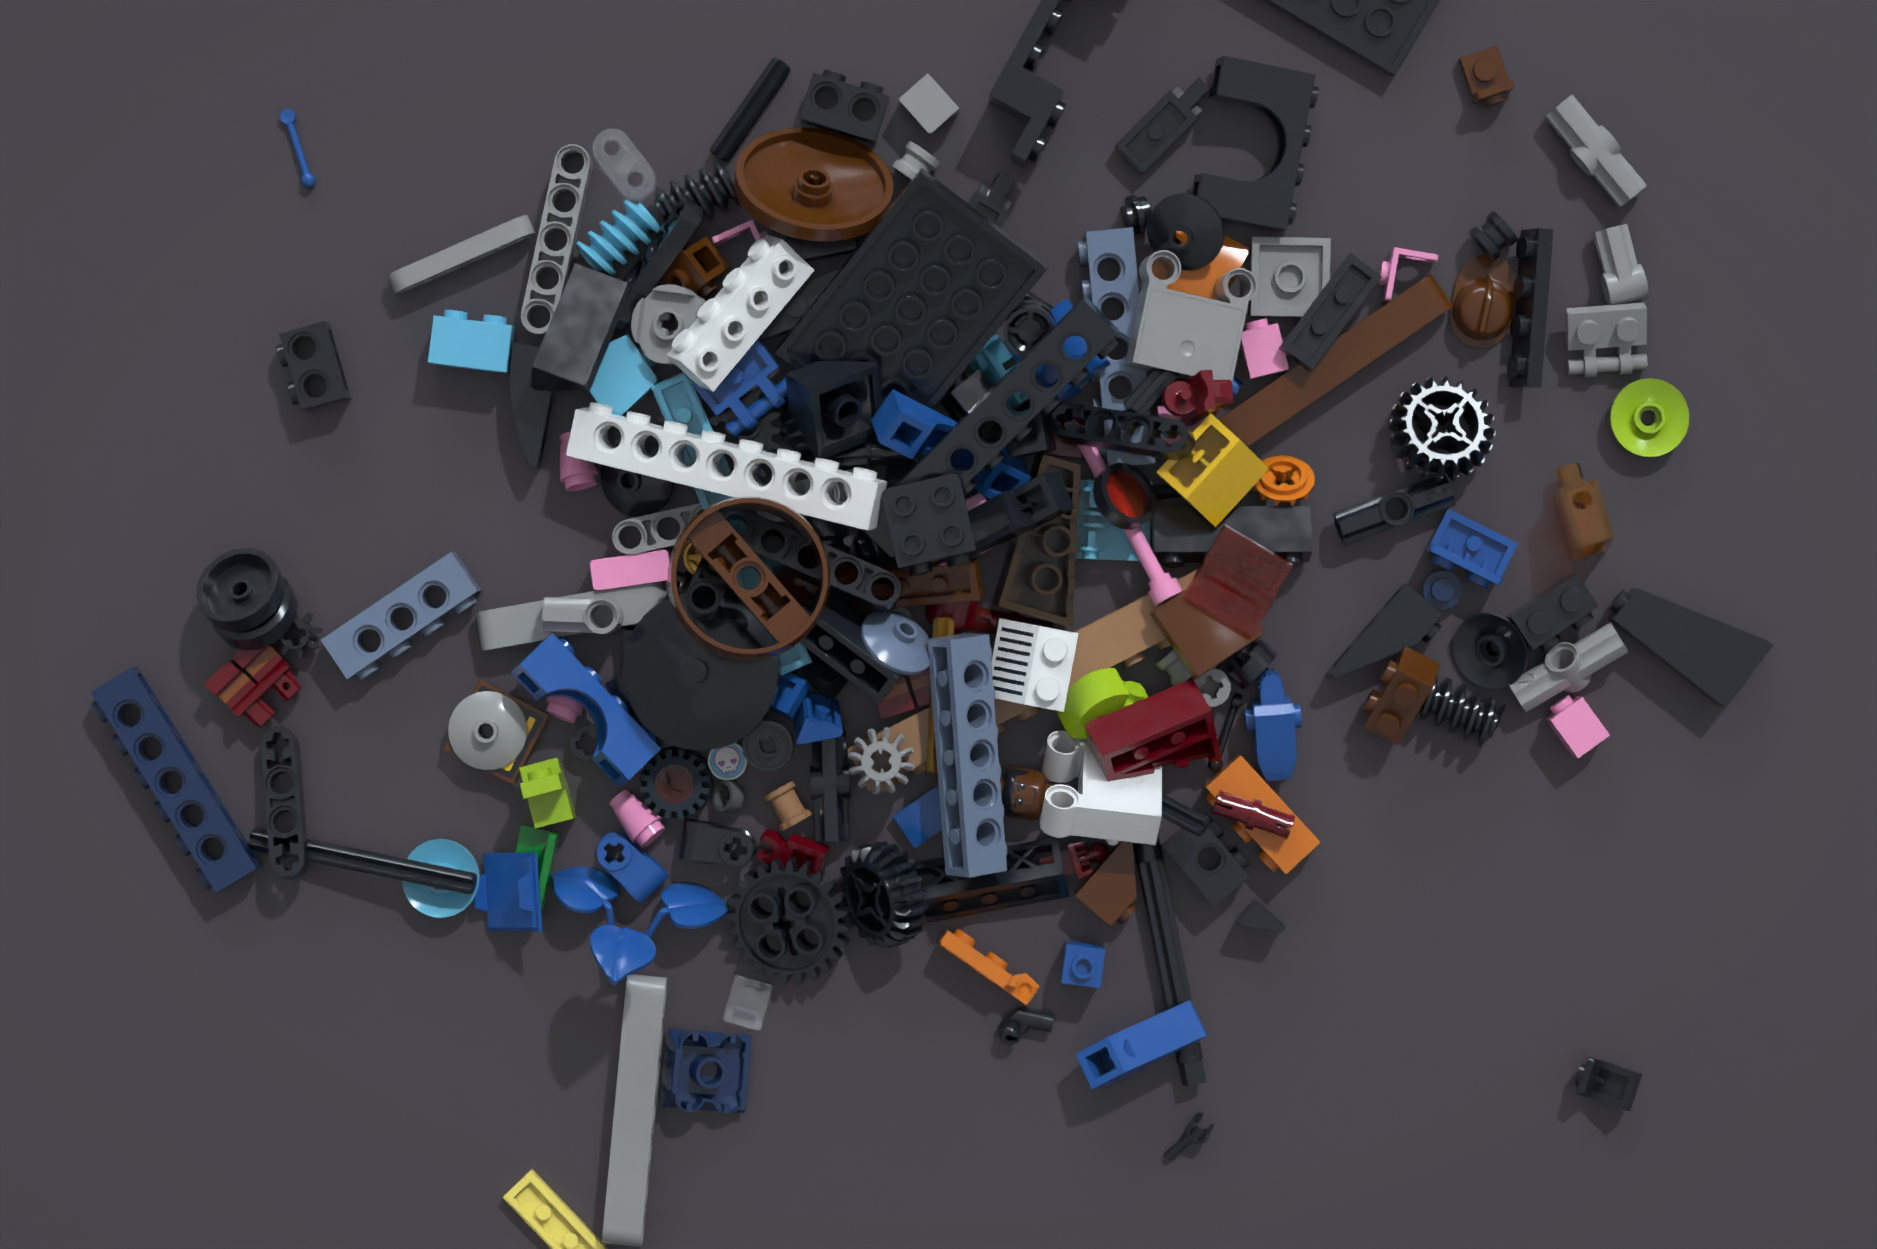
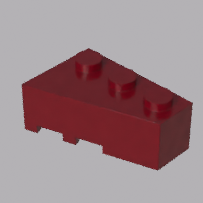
M1193 679L1179 685H1174L1167 690L1136 701L1129 706L1084 724L1090 750L1108 781L1153 774L1155 771L1154 767L1174 764L1176 769L1186 768L1189 766V761L1208 758L1211 763L1222 761L1212 710Z

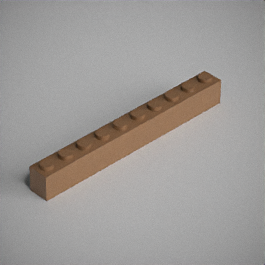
M1195 569L1177 580L1182 590L1185 591L1202 580L1203 576L1199 569ZM1148 593L1074 631L1079 634L1068 689L1078 679L1090 672L1110 668L1120 662L1126 668L1146 658L1143 650L1157 644L1159 650L1170 646L1171 644L1150 615L1162 605L1156 607ZM994 699L998 733L1005 730L1003 722L1015 716L1021 722L1040 712L1039 707ZM929 706L889 726L891 729L889 742L893 743L895 738L901 733L905 736L904 741L897 747L899 751L906 747H913L914 753L901 757V761H910L915 764V768L912 770L915 776L927 770ZM883 730L876 733L877 740H882ZM869 737L864 739L868 745L872 743ZM856 744L847 749L848 752L855 751L862 754L864 752ZM877 750L871 755L875 760L872 766L875 770L881 771V767H883L884 771H887L891 768L892 765L888 761L891 754L886 750H882V754ZM853 760L855 765L861 764V760ZM900 768L899 771L904 774L910 770ZM864 771L860 772L861 777L866 775ZM894 776L892 781L897 786L900 784V781ZM871 778L866 784L868 791L872 790L875 782ZM881 781L880 794L887 791L886 781Z

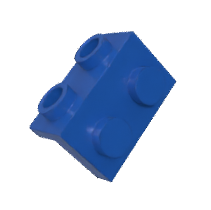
M1447 508L1425 551L1434 555L1431 560L1434 564L1451 572L1457 566L1469 572L1467 580L1488 589L1490 583L1500 586L1503 580L1501 577L1518 543Z

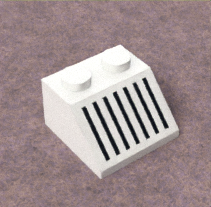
M999 618L991 660L995 698L1064 712L1079 633Z

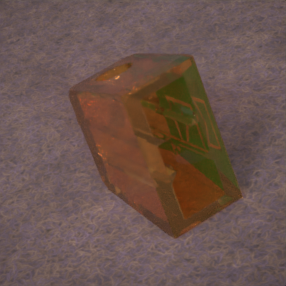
M1579 463L1568 464L1556 469L1561 488L1557 490L1553 500L1569 560L1608 550L1615 536L1596 479L1584 481ZM1579 501L1583 503L1586 509L1576 508L1573 502Z

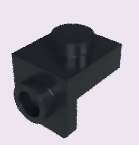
M1588 1057L1586 1063L1583 1062L1580 1065L1576 1075L1575 1083L1578 1085L1576 1094L1631 1111L1643 1074L1600 1058Z

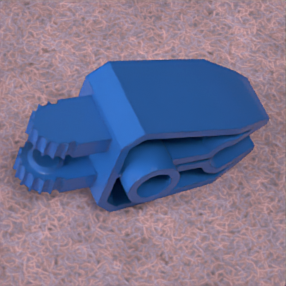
M1273 668L1265 669L1258 676V699H1250L1251 709H1244L1246 733L1253 732L1254 754L1267 782L1291 779L1297 761L1295 729L1302 728L1300 705H1293L1290 696L1284 697L1282 678H1279L1280 674L1277 673V670L1274 671Z

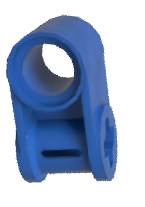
M620 832L607 833L598 843L597 858L599 863L641 904L670 876L656 860L646 852H643L638 846L632 844L631 840ZM610 843L612 846H616L618 843H621L623 845L621 853L624 857L619 859L614 856L608 859L606 857L608 849L605 845Z

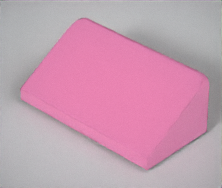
M659 550L591 560L589 563L594 590H604L667 581L671 557L668 550Z

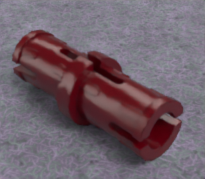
M1221 789L1219 790L1216 797L1217 801L1231 807L1215 802L1212 814H1218L1244 823V827L1249 830H1253L1255 827L1281 836L1286 840L1288 839L1291 832L1290 828L1276 822L1292 827L1295 815H1289L1263 806L1262 801L1254 799L1252 802L1226 793Z

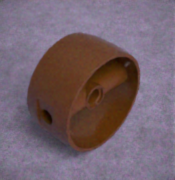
M747 496L731 498L704 509L687 524L679 535L669 560L668 593L671 606L679 623L687 634L702 647L719 656L733 660H763L793 648L816 625L823 613L829 595V560L817 532L795 510L767 498ZM740 510L766 512L785 520L803 535L815 555L820 576L818 600L811 617L722 514ZM688 540L778 644L760 649L730 647L708 637L691 621L680 601L676 583L677 564ZM746 568L754 569L760 576V584L751 590L743 589L737 582L738 573Z

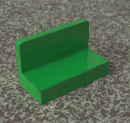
M522 824L515 853L537 852L541 911H543L546 905L561 832L543 828L535 829L534 826Z

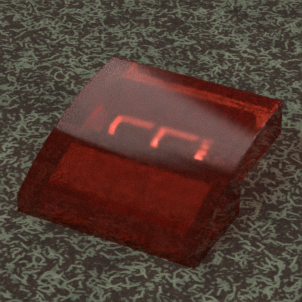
M1224 524L1195 573L1184 597L1253 636L1272 606L1273 598L1293 568V564Z

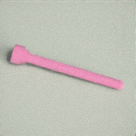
M1078 445L1096 479L1099 473L1107 468L1103 458L1096 447ZM1112 475L1109 476L1107 490L1112 503L1121 513L1134 518ZM1140 527L1133 530L1123 529L1151 580L1148 583L1151 589L1148 593L1156 607L1182 593L1183 590L1177 578H1171L1169 572L1164 573Z

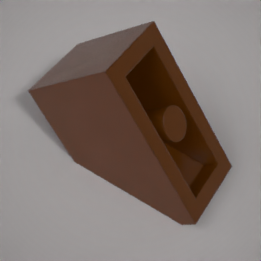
M1119 841L1108 853L1107 857L1093 870V874L1089 875L1074 892V895L1110 927L1115 921L1123 924L1136 909V906L1132 903L1137 897L1133 842Z

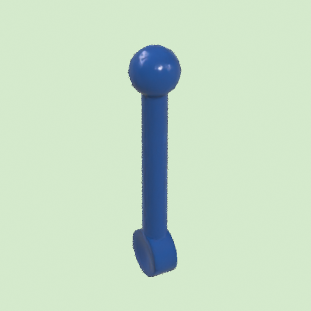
M284 109L280 113V120L283 124L287 125L302 172L301 184L306 188H311L316 183V177L309 171L295 128L296 114L291 109Z

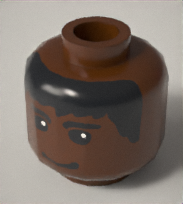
M1015 766L1008 768L1004 779L1000 778L1004 816L1035 821L1042 812L1044 796L1052 782H1047L1045 775L1040 770Z

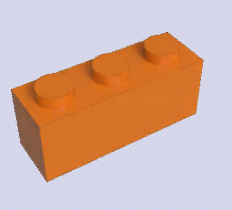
M1239 754L1204 785L1210 792L1204 798L1212 807L1215 802L1231 807L1217 801L1216 797L1221 789L1226 793L1252 802L1254 799L1261 800L1263 806L1289 815H1295ZM1296 815L1292 827L1276 822L1290 828L1291 832L1287 840L1255 827L1253 830L1246 829L1244 827L1245 824L1238 821L1231 826L1246 844L1253 839L1263 851L1257 856L1273 873L1280 868L1287 874L1321 843Z

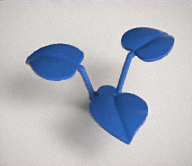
M579 866L560 870L551 876L555 897L567 909L577 913H593L601 907L605 910L607 925L600 926L592 932L590 948L599 968L613 985H616L628 975L645 968L654 960L656 947L650 938L664 917L669 916L671 922L679 928L696 929L717 922L729 910V906L722 898L702 885L691 882L674 883L663 890L661 903L665 908L659 910L644 934L627 927L619 928L615 926L613 907L609 901L618 898L620 888L609 874L596 868Z

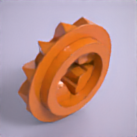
M1285 455L1272 456L1262 460L1269 470L1253 486V491L1260 493L1262 501L1273 499L1276 506L1281 501H1286L1293 506L1297 499L1307 500L1309 492L1314 490L1315 476L1310 466L1298 458ZM1276 480H1278L1279 482H1285L1286 480H1290V485L1286 483L1276 485Z

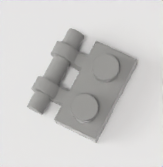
M1644 302L1566 308L1568 351L1582 350L1581 359H1567L1568 375L1583 374L1584 378L1596 377L1597 373L1617 371L1619 375H1630L1632 370L1647 369L1648 361L1646 354L1631 355V346L1647 345V307ZM1617 347V356L1596 357V349Z

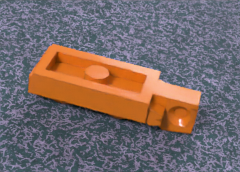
M958 928L954 934L945 930L937 941L939 946L1024 1005L1031 1001L1040 987L1027 973L1009 974L1005 971L1009 964L991 951L985 957L973 947L976 941Z

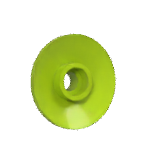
M1646 378L1630 383L1619 392L1611 407L1610 424L1615 438L1627 451L1642 457H1656L1672 451L1681 443L1689 426V409L1683 395L1673 385L1660 379ZM1644 411H1650L1654 415V422L1650 426H1646L1641 422V414Z

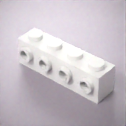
M766 235L765 238L757 240L748 251L749 257L740 268L732 270L725 277L722 283L724 287L715 298L709 299L700 307L697 313L698 318L690 328L681 331L673 340V348L666 356L699 387L714 392L814 272V269L783 239Z

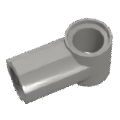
M1619 225L1594 232V241L1603 271L1601 273V284L1607 305L1627 304L1648 298L1647 279L1641 264H1637L1628 225Z
M544 597L542 609L544 632L609 634L618 630L623 623V609L616 601L611 599ZM601 605L610 607L614 616L612 623L606 628L597 625L594 619L595 611Z

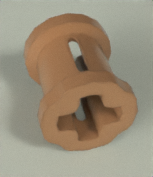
M794 780L763 796L765 802L771 803L780 819L781 824L779 828L781 831L812 815L810 809H805L794 790L796 786Z

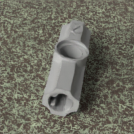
M1570 95L1545 116L1556 133L1570 147L1569 153L1577 165L1589 177H1594L1619 208L1647 186L1622 156V149L1616 139L1602 125L1598 126L1573 95Z
M1610 622L1575 644L1561 642L1554 645L1547 652L1544 662L1522 674L1515 683L1509 684L1525 712L1562 691L1570 693L1582 690L1590 682L1592 673L1628 653V650Z

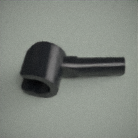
M1197 1113L1192 1117L1186 1134L1164 1153L1168 1160L1171 1161L1188 1145L1190 1146L1192 1143L1202 1144L1208 1140L1214 1124L1210 1125L1208 1129L1198 1128L1197 1125L1201 1121L1203 1113Z

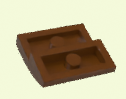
M1221 569L1203 578L1150 614L1194 679L1199 678L1223 663L1230 656L1265 634Z

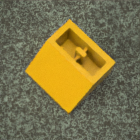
M1210 413L1193 432L1195 446L1192 452L1181 460L1168 459L1157 471V475L1216 528L1269 468L1237 436Z

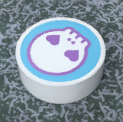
M738 743L711 749L708 756V766L712 774L726 781L734 780L741 776L748 763L743 754L742 746Z

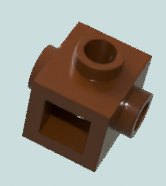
M706 236L690 247H687L685 244L661 278L666 284L688 288L697 296L705 299L718 288L715 281L730 266Z

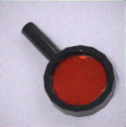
M1118 462L1108 466L1099 473L1093 485L1094 500L1100 513L1111 524L1120 529L1127 530L1138 528L1149 521L1156 511L1157 500L1181 497L1167 483L1152 485L1138 468L1128 463Z

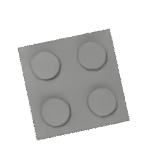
M1251 237L1250 271L1257 280V292L1250 300V316L1302 317L1330 280L1331 238Z

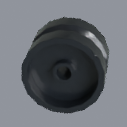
M243 548L227 552L217 557L205 568L197 584L196 598L200 610L212 623L213 628L221 639L230 647L244 651L264 648L280 639L289 630L296 618L298 601L295 592L287 579L282 576L281 570L274 560L264 551Z

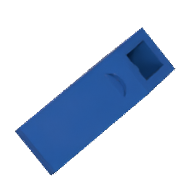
M1189 1000L1108 1036L1076 1053V1056L1091 1089L1108 1088L1208 1035L1192 1001Z

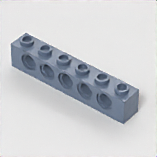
M1133 227L1086 231L1085 241L1078 242L1080 265H1087L1089 280L1082 281L1083 297L1086 296L1100 311L1102 303L1108 299H1115L1122 304V317L1118 320L1110 321L1119 328L1118 334L1114 338L1124 341L1128 352L1139 299ZM1104 260L1114 261L1120 270L1118 278L1113 281L1101 279L1097 272L1098 264ZM1127 353L1120 360H1113L1106 356L1111 365L1091 378V383H1099L1100 398H1093V406L1128 412L1124 407V401L1128 397L1116 399L1111 396L1108 389L1109 382L1116 377L1125 378L1131 387L1130 396L1147 377V371L1125 366ZM1150 409L1145 413V415H1151ZM1112 420L1102 422L1103 436H1107L1112 431ZM1148 426L1137 427L1131 435V441L1133 443L1143 441L1148 435ZM1097 448L1103 460L1106 461L1107 467L1118 462L1128 463L1132 466L1155 464V457Z
M963 633L927 639L930 663L945 873L951 876L971 878L1007 871V845L1004 834V806L1001 796V767L998 757V728L995 719V688L992 680V649L989 634Z

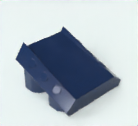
M669 1028L663 1037L664 1053L661 1086L658 1092L661 1106L678 1108L688 1112L709 1110L720 1113H744L746 1110L752 1044L751 1035Z

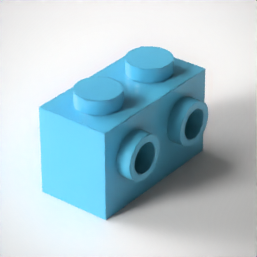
M444 310V317L433 316L428 363L510 374L512 344L515 339L516 327L506 325L507 317L484 314L483 322L467 320L468 312Z

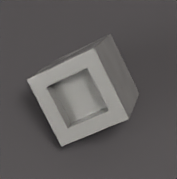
M928 73L898 99L901 107L909 115L911 114L929 134L937 130L951 116L954 117L959 113V107Z

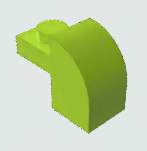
M1104 668L1090 672L1078 679L1068 689L1064 712L1056 711L1070 738L1087 739L1084 724L1129 706L1136 701L1148 698V695L1141 683L1122 681L1116 668Z
M558 758L519 767L523 783H520L523 799L527 798L535 829L576 818L566 777Z

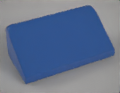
M808 690L793 717L795 744H807L842 735L843 729L838 699H834L832 702L824 695Z

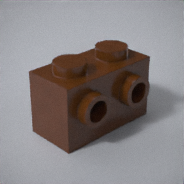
M1404 646L1396 662L1390 660L1387 663L1379 680L1383 683L1378 691L1372 689L1362 709L1368 713L1363 728L1399 745L1431 692L1440 663Z

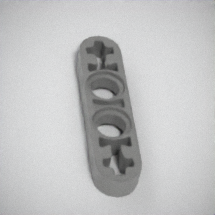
M523 215L390 273L387 277L394 293L400 294L533 236L536 232L529 216Z

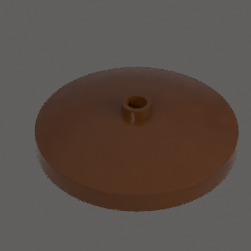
M800 127L772 131L750 142L738 157L734 175V189L744 209L766 227L798 239L829 242L855 238L871 231L890 208L893 195V179L884 161L861 142L829 130Z

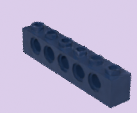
M139 667L129 668L92 691L91 693L95 698L92 706L96 714L104 723L109 721L117 733L113 736L116 746L124 756L130 754L137 766L133 770L136 778L144 789L150 787L158 799L154 803L157 812L166 823L169 821L173 823L179 833L175 836L176 842L186 856L192 854L199 865L196 873L205 888L208 890L213 888L215 893H219L262 867ZM130 703L136 705L141 712V719L135 726L126 723L123 717L124 709ZM150 737L159 740L162 746L161 755L157 759L149 758L144 751V744ZM169 771H176L182 777L183 785L177 793L169 791L165 785V776ZM190 804L198 805L203 811L204 818L199 826L191 825L186 819L185 812ZM210 838H217L224 845V854L220 859L210 857L206 851V844Z

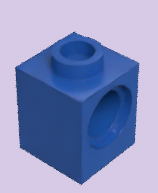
M1065 940L1060 975L1061 983L1101 988L1106 951L1104 945Z

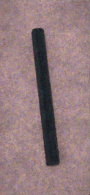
M258 828L251 831L249 839L250 849L269 853L267 830ZM298 839L293 841L278 840V845L284 844L287 847V857L299 859L292 855L290 851V842L297 844ZM307 839L310 862L465 894L474 893L476 888L477 875L472 872Z

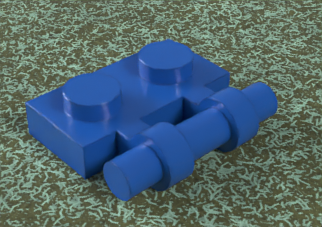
M759 339L755 341L714 392L699 387L696 383L692 384L716 416L729 407L736 414V417L725 425L734 437L738 436L746 428L749 431L759 424L758 419L774 406L777 409L787 402L786 397L788 396L786 378L775 385L768 377L780 366ZM758 385L764 395L747 407L740 398Z

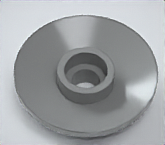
M493 691L478 692L463 699L454 709L448 726L449 741L456 755L469 766L482 770H494L508 765L521 753L527 739V722L521 708L508 696ZM484 723L490 724L494 730L492 737L489 739L483 738L479 733V728Z

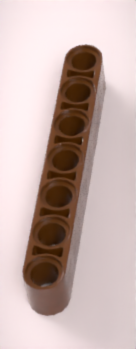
M1429 274L1337 337L1312 371L1309 372L1300 364L1296 365L1218 420L1248 447L1450 309L1453 304L1434 276Z

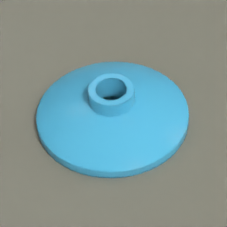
M435 839L422 843L410 853L407 858L409 860L463 870L477 875L476 888L472 894L402 881L404 893L414 908L427 916L445 918L462 912L472 903L478 892L480 874L476 860L463 845L448 839Z

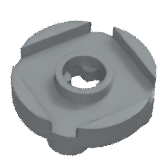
M666 284L652 289L654 290L645 299L641 298L637 303L632 315L631 331L635 342L639 343L641 349L645 352L643 354L648 359L657 363L675 365L666 356L673 348L672 342L681 331L689 329L698 318V310L706 301L688 288ZM672 314H674L676 321H678V328L669 336V330L663 328L664 320H670Z

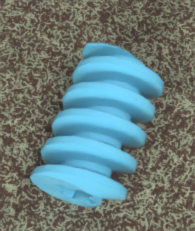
M628 200L623 202L626 215L613 210L611 212L614 221L613 226L603 220L599 222L603 235L600 236L590 230L587 233L590 246L580 241L575 243L579 253L595 271L600 273L604 271L614 276L617 272L613 261L615 260L624 266L627 265L629 262L625 251L627 250L638 255L640 249L637 240L648 245L652 240L649 230L651 229L657 233L661 228L659 223L639 200L637 205Z

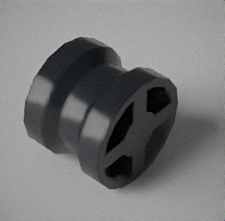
M1494 211L1486 216V222L1481 227H1474L1469 231V235L1475 244L1492 261H1496L1500 257L1503 248L1513 246L1518 241L1516 234L1510 226Z

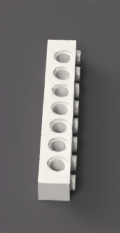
M590 402L589 408L575 409L566 456L735 498L744 496L767 498L780 502L799 514L867 531L876 529L878 526L883 504L882 493L886 490L887 481L876 479L877 472L854 467L853 473L839 470L838 462L823 458H816L815 463L800 460L801 453L778 448L777 454L762 451L763 444L751 440L740 439L739 445L725 442V434L709 430H702L701 435L687 432L688 425L678 422L665 421L664 426L649 423L651 416L630 411L627 412L626 417L612 414L613 407L605 404ZM612 426L618 428L621 433V442L618 447L612 446L608 440V431ZM650 435L655 437L659 443L658 453L654 457L649 455L645 449V441ZM687 444L691 445L697 454L696 461L692 466L686 464L682 457V451ZM724 454L731 456L734 461V470L730 475L723 473L720 468V459ZM762 463L767 464L772 471V479L767 485L763 484L757 476L758 467ZM800 472L806 474L810 480V489L806 494L800 493L795 486V478ZM837 482L843 483L848 489V498L843 504L836 501L833 496V487Z

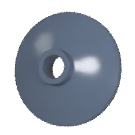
M894 611L884 613L873 612L866 617L861 626V638L865 648L877 662L891 671L904 675H916L928 669L930 663L927 639L929 637L916 622Z

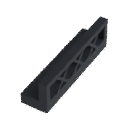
M1053 837L1007 846L1006 860L1008 859L1015 863L1009 871L959 880L954 876L946 875L944 858L917 862L915 870L918 876L933 874L938 877L932 885L922 887L927 891L924 895V901L929 906L924 911L927 918L925 923L1070 897L1059 838ZM1053 851L1054 863L1037 866L1030 862L1037 854Z

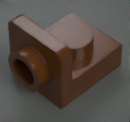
M1497 45L1458 59L1473 104L1484 101L1485 107H1489L1508 100L1506 93L1511 92L1515 86L1513 80L1509 81Z

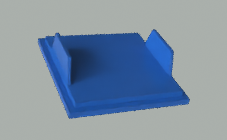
M537 852L483 853L484 873L480 875L478 892L474 898V908L487 912L489 931L541 932L542 918Z

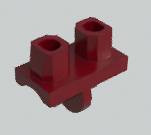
M1200 370L1186 382L1176 381L1167 386L1162 393L1163 406L1170 414L1182 416L1180 421L1186 426H1193L1210 413L1213 416L1218 414L1220 406H1229L1233 403L1231 380H1213L1212 370Z

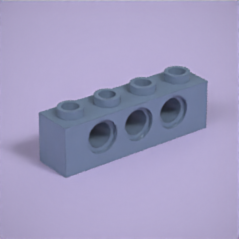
M450 552L321 639V642L346 679H352L357 676L362 681L380 669L376 663L388 654L394 659L412 647L409 641L420 632L427 637L445 625L442 617L453 610L459 615L475 605L478 601L474 596L482 590L457 553ZM434 585L442 587L446 593V601L439 608L430 606L426 599L427 591ZM401 607L408 608L413 614V624L407 630L399 629L394 623V614ZM369 629L375 630L381 638V644L374 652L364 649L361 643L362 635Z

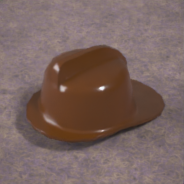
M1486 255L1472 258L1460 269L1456 279L1452 298L1453 306L1450 308V326L1454 335L1463 344L1472 348H1489L1496 345L1507 335L1510 329L1516 304V298L1513 294L1516 274L1513 268L1502 258H1498L1496 261H1492Z

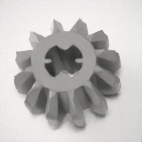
M889 727L884 728L882 740H877L876 732L873 728L868 729V736L872 743L868 745L860 737L855 739V744L863 749L864 752L863 754L855 751L848 753L849 759L861 760V764L851 767L849 772L851 775L862 771L865 772L866 775L858 782V786L861 788L866 786L870 778L875 780L872 788L873 794H879L881 781H886L887 790L889 793L895 792V785L892 781L894 776L904 785L909 781L906 775L899 771L900 768L914 770L915 768L913 762L901 761V757L914 753L913 747H906L899 751L897 747L904 741L905 736L901 733L895 738L893 743L889 742L888 739L891 733ZM879 750V753L882 754V750H886L891 754L888 760L892 765L890 769L884 771V768L881 767V771H877L872 767L875 760L871 755L875 751Z

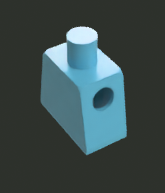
M628 334L609 343L592 387L589 390L597 403L612 406V414L624 417L628 411H631L652 391L651 386L661 382L651 368L657 362L648 359L643 354L645 352L641 347L638 348Z

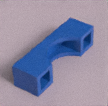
M893 389L871 419L879 443L910 459H913L915 455H925L957 423ZM1007 447L1001 450L1005 454L1004 458L991 471L988 472L983 468L973 477L977 482L974 489L990 499L1004 491L1014 490L1031 479L1023 457H1009ZM960 448L952 453L953 461L958 466L968 467L974 463V457L967 449Z
M552 633L510 673L536 701L553 696L565 697L576 701L587 710L595 724L597 734L596 747L591 759L617 787H620L629 781L661 748L655 743V735L643 724L638 725L628 714L629 709L619 697L611 696L601 685L602 680L592 668L584 667L577 660L572 646L563 638H557Z

